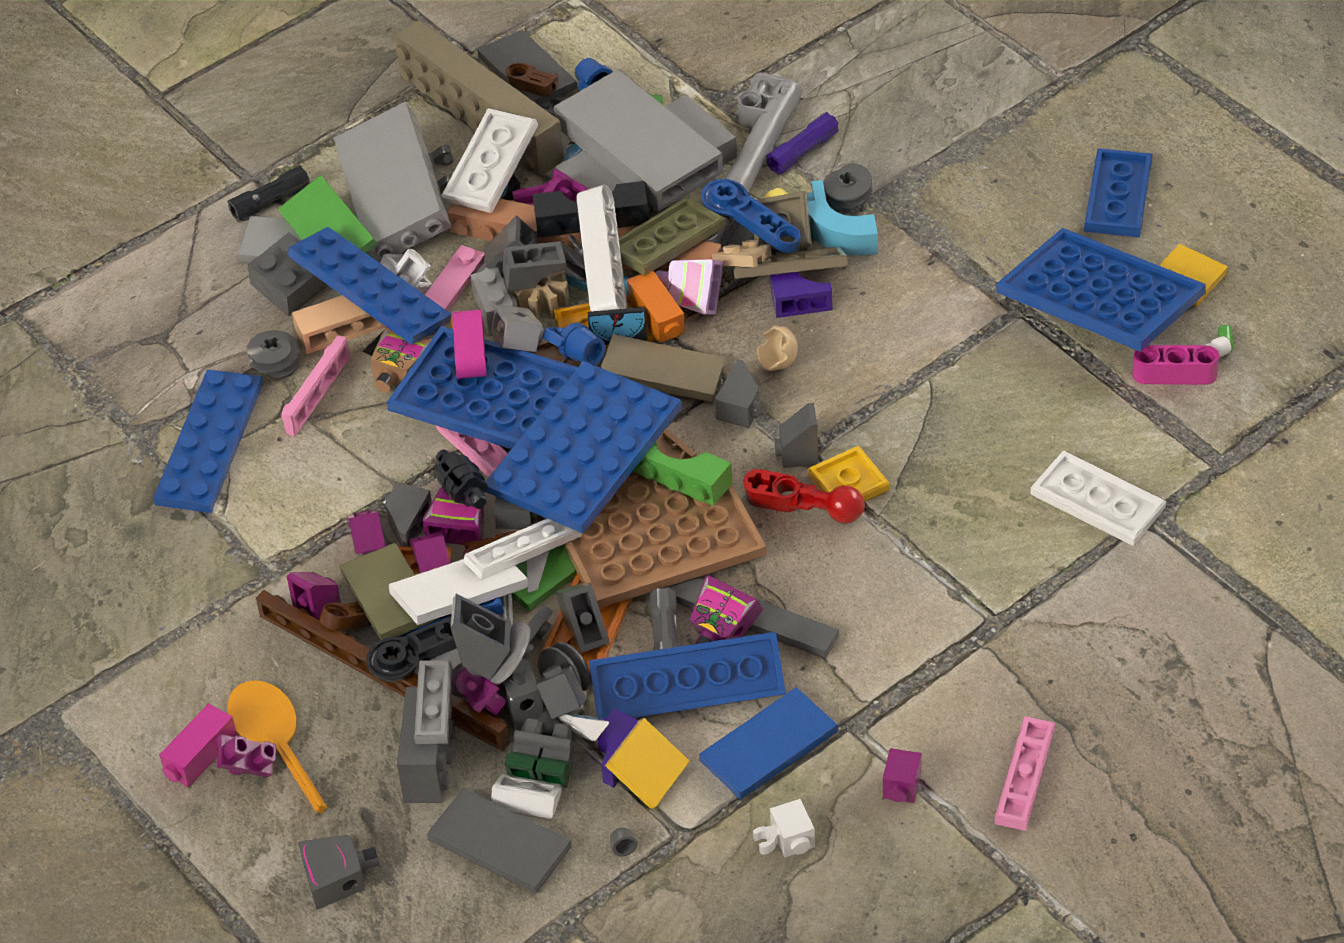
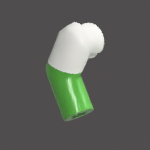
M1221 325L1218 328V338L1206 344V346L1214 347L1219 352V357L1229 354L1234 348L1233 332L1230 325Z

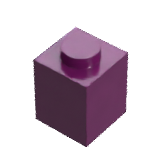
M889 749L883 775V798L891 799L895 802L915 803L922 772V753Z

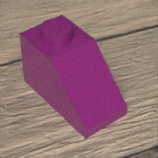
M376 509L347 515L356 554L362 553L363 556L385 547L379 513Z
M440 532L409 539L419 574L450 564L444 536Z
M290 572L286 576L292 605L296 608L305 609L312 617L319 620L323 606L327 603L339 602L341 604L339 587L331 578H324L315 572Z

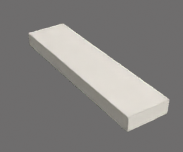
M545 519L464 554V563L482 580L582 536V533L550 519Z

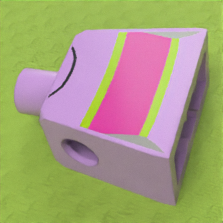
M676 260L670 262L669 272L656 271V275L679 306L701 314L716 315L724 261Z

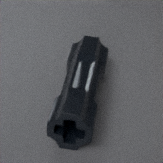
M300 165L279 175L276 180L258 189L246 191L228 200V208L238 222L259 212L262 207L276 200L300 192L310 184V179Z

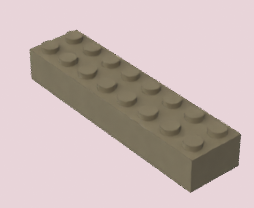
M416 21L395 35V50L399 61L398 71L405 81L411 82L420 92L426 93L439 106L449 110L454 117L460 118L467 123L473 131L477 130L488 108L536 119L538 127L519 162L525 169L531 170L539 177L563 162L564 153L560 120L422 21Z

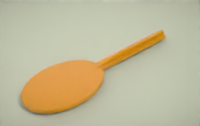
M254 680L238 685L232 691L228 700V714L233 717L237 734L255 742L263 743L266 741L275 743L276 750L315 812L324 813L327 805L288 745L297 729L296 713L289 698L280 689L267 682Z

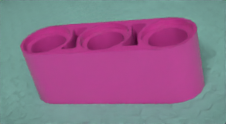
M482 310L452 312L457 379L487 376Z
M1148 345L1141 352L1138 350L1134 351L1132 376L1140 384H1211L1217 379L1219 352L1214 347L1206 345Z

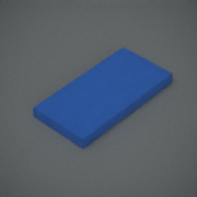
M1097 148L1084 232L1140 237L1153 154Z
M795 687L699 754V761L741 800L838 732V724Z

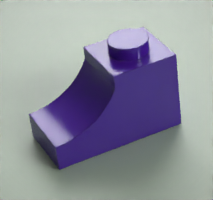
M799 272L770 275L771 297L776 318L833 310L830 282H813L799 275Z
M613 709L607 718L602 719L608 721L609 724L597 738L598 750L605 753V758L601 763L603 783L613 788L619 782V779L605 764L639 721L616 709Z

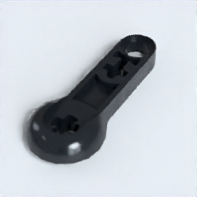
M451 616L409 633L407 636L390 637L375 643L367 653L366 663L369 671L376 678L385 682L401 681L414 672L419 665V661H428L456 649L454 637L446 633L450 632L452 634ZM394 655L397 659L391 660L389 656Z

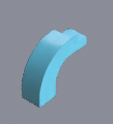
M823 180L812 181V193H807L811 236L814 240L826 248L840 247L848 255L878 254V232L874 214L847 216L837 213L830 208L826 201Z

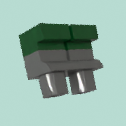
M527 718L521 731L515 730L514 744L511 753L507 754L504 763L507 774L560 784L567 788L575 755L572 745L573 732L571 726L555 724L552 736L542 735L544 730L543 722Z

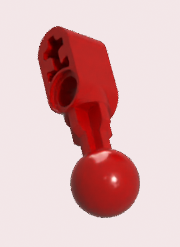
M762 469L749 471L743 479L746 499L755 507L781 512H793L797 509L809 511L813 508L827 510L833 520L843 524L852 523L859 519L865 508V501L861 492L849 485L838 486L831 492L818 490L815 485L798 482L797 478L792 475ZM786 491L793 492L792 494L787 496L781 495Z

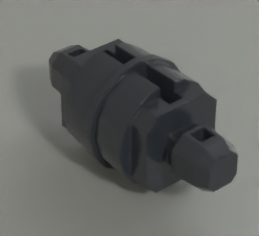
M440 450L435 456L437 466L434 469V474L437 476V481L442 486L443 491L456 503L464 504L467 507L472 506L476 509L483 508L487 503L485 492L488 485L478 466L465 455H459L454 451Z

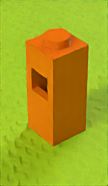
M654 271L646 276L640 274L627 279L629 301L634 308L645 307L646 325L659 343L685 333L684 313Z

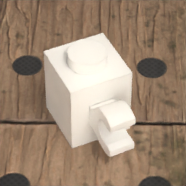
M801 799L770 808L771 826H762L753 830L754 841L760 839L767 840L759 844L760 854L771 853L777 843L784 857L803 854L809 849L815 848V829Z

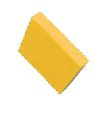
M1180 243L1159 265L1206 284V294L1193 304L1196 307L1228 272V266Z
M859 445L808 468L809 478L820 491L831 492L838 486L849 485L858 489L863 495L864 501H867L890 490L888 480Z
M643 718L637 722L605 766L652 809L658 805L690 760Z

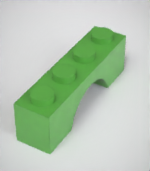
M657 441L633 470V472H637L646 479L657 481L672 490H677L711 506H714L733 484L731 462L707 452L689 459L671 458L657 449Z

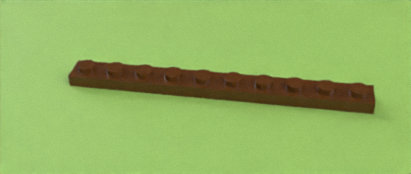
M263 590L256 597L261 618L390 690L405 697L406 687H418V675L415 673L397 682H385L376 678L369 671L366 663L367 653L371 648L359 643L352 635H345L323 626L318 619L312 617L305 609L290 605L279 595L274 596ZM451 691L452 717L449 720H454L455 726L503 752L510 744L508 726L505 721L498 716H491L482 710L478 713L470 706L469 702L457 697Z

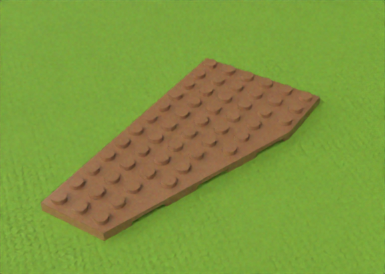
M545 339L538 343L536 352L526 351L579 367L581 362L576 360L572 361L563 357L559 352L558 346ZM668 429L657 439V449L668 457L675 459L696 457V453ZM633 471L584 534L582 533L581 537L563 544L581 582L592 584L599 608L652 592L656 588L662 589L767 555L766 545L733 485L728 488L714 506H711L677 490H672L657 481L646 479Z

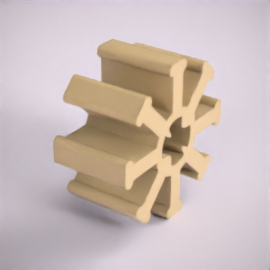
M564 271L552 273L542 278L536 284V288L513 290V296L516 298L518 307L529 308L538 321L540 320L541 309H546L550 314V318L554 319V310L559 309L558 305L568 307L570 303L566 273Z

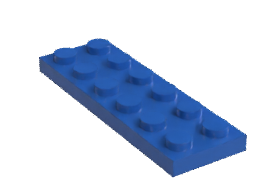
M329 227L289 247L288 257L411 345L437 331L441 326L444 327L450 323L452 316L450 312Z
M206 370L153 497L156 506L212 513L262 389V376Z
M776 632L589 660L596 713L599 719L607 718L613 709L637 718L786 694Z

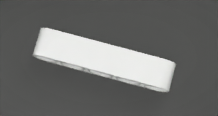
M603 184L577 194L578 215L591 311L627 308L614 199L609 187Z

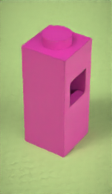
M208 703L159 754L164 775L172 782L178 781L189 787L219 756L217 737L220 735L235 737L237 735L233 717Z

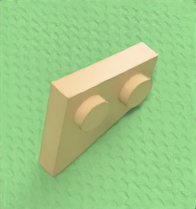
M759 240L742 241V246H724L722 252L712 254V260L724 261L723 266L756 267L758 262H763L766 258L772 256L771 245L759 244Z

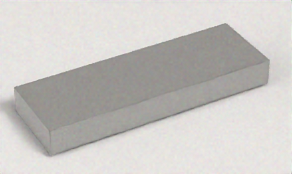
M451 660L419 661L415 744L448 743L452 676Z

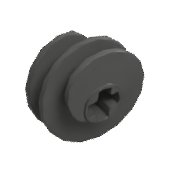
M851 163L827 175L823 181L827 203L837 209L846 210L865 204L872 194V175L869 170L860 164Z
M570 234L568 238L574 246L573 249L560 240L563 252L566 254V269L564 272L571 277L575 276L579 280L587 282L582 243Z
M279 330L265 331L254 336L247 345L250 365L255 370L266 373L269 377L275 379L285 378L293 374L299 367L301 357L298 343L287 332Z
M557 642L551 647L542 650L538 659L541 678L544 677L542 674L544 671L554 666L560 665L561 669L572 666L582 691L590 688V671L583 657L574 647L564 642Z

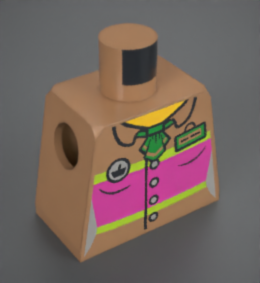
M385 327L371 358L373 375L376 379L374 382L375 387L383 393H388L393 385L399 386L431 340L423 338L411 345Z

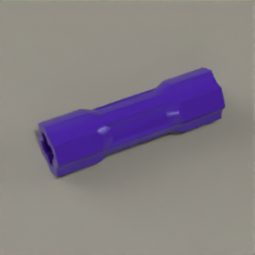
M828 112L822 113L794 138L782 143L766 155V163L770 170L778 175L784 173L796 164L800 157L816 145L824 143L839 132V123L836 118Z

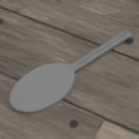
M511 593L501 596L505 612L501 614V617L511 621L510 651L490 680L494 684L502 683L513 673L526 651L530 638V627L524 621H519L513 625Z

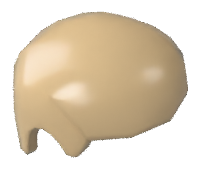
M773 326L769 331L764 332L763 335L766 337V342L757 348L759 363L763 369L778 371L793 365L797 356L798 344L792 331L784 326Z

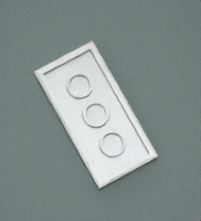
M488 108L441 195L443 201L492 213L538 127L536 119Z
M1064 450L1032 485L1030 492L1036 498L1132 546L1139 541L1166 508L1165 500Z
M463 559L389 584V593L415 623L419 625L451 614L453 597L456 593L476 604H481L527 588L528 578L514 565L481 580L464 563Z

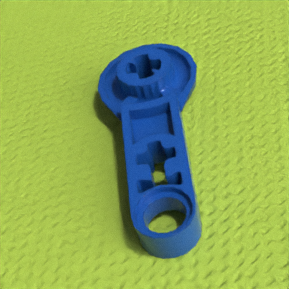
M717 179L707 183L702 189L701 199L707 209L720 216L731 217L780 252L793 253L799 248L800 231L752 198L742 184L730 179ZM783 236H790L795 240L793 242L788 243L782 241L780 238Z

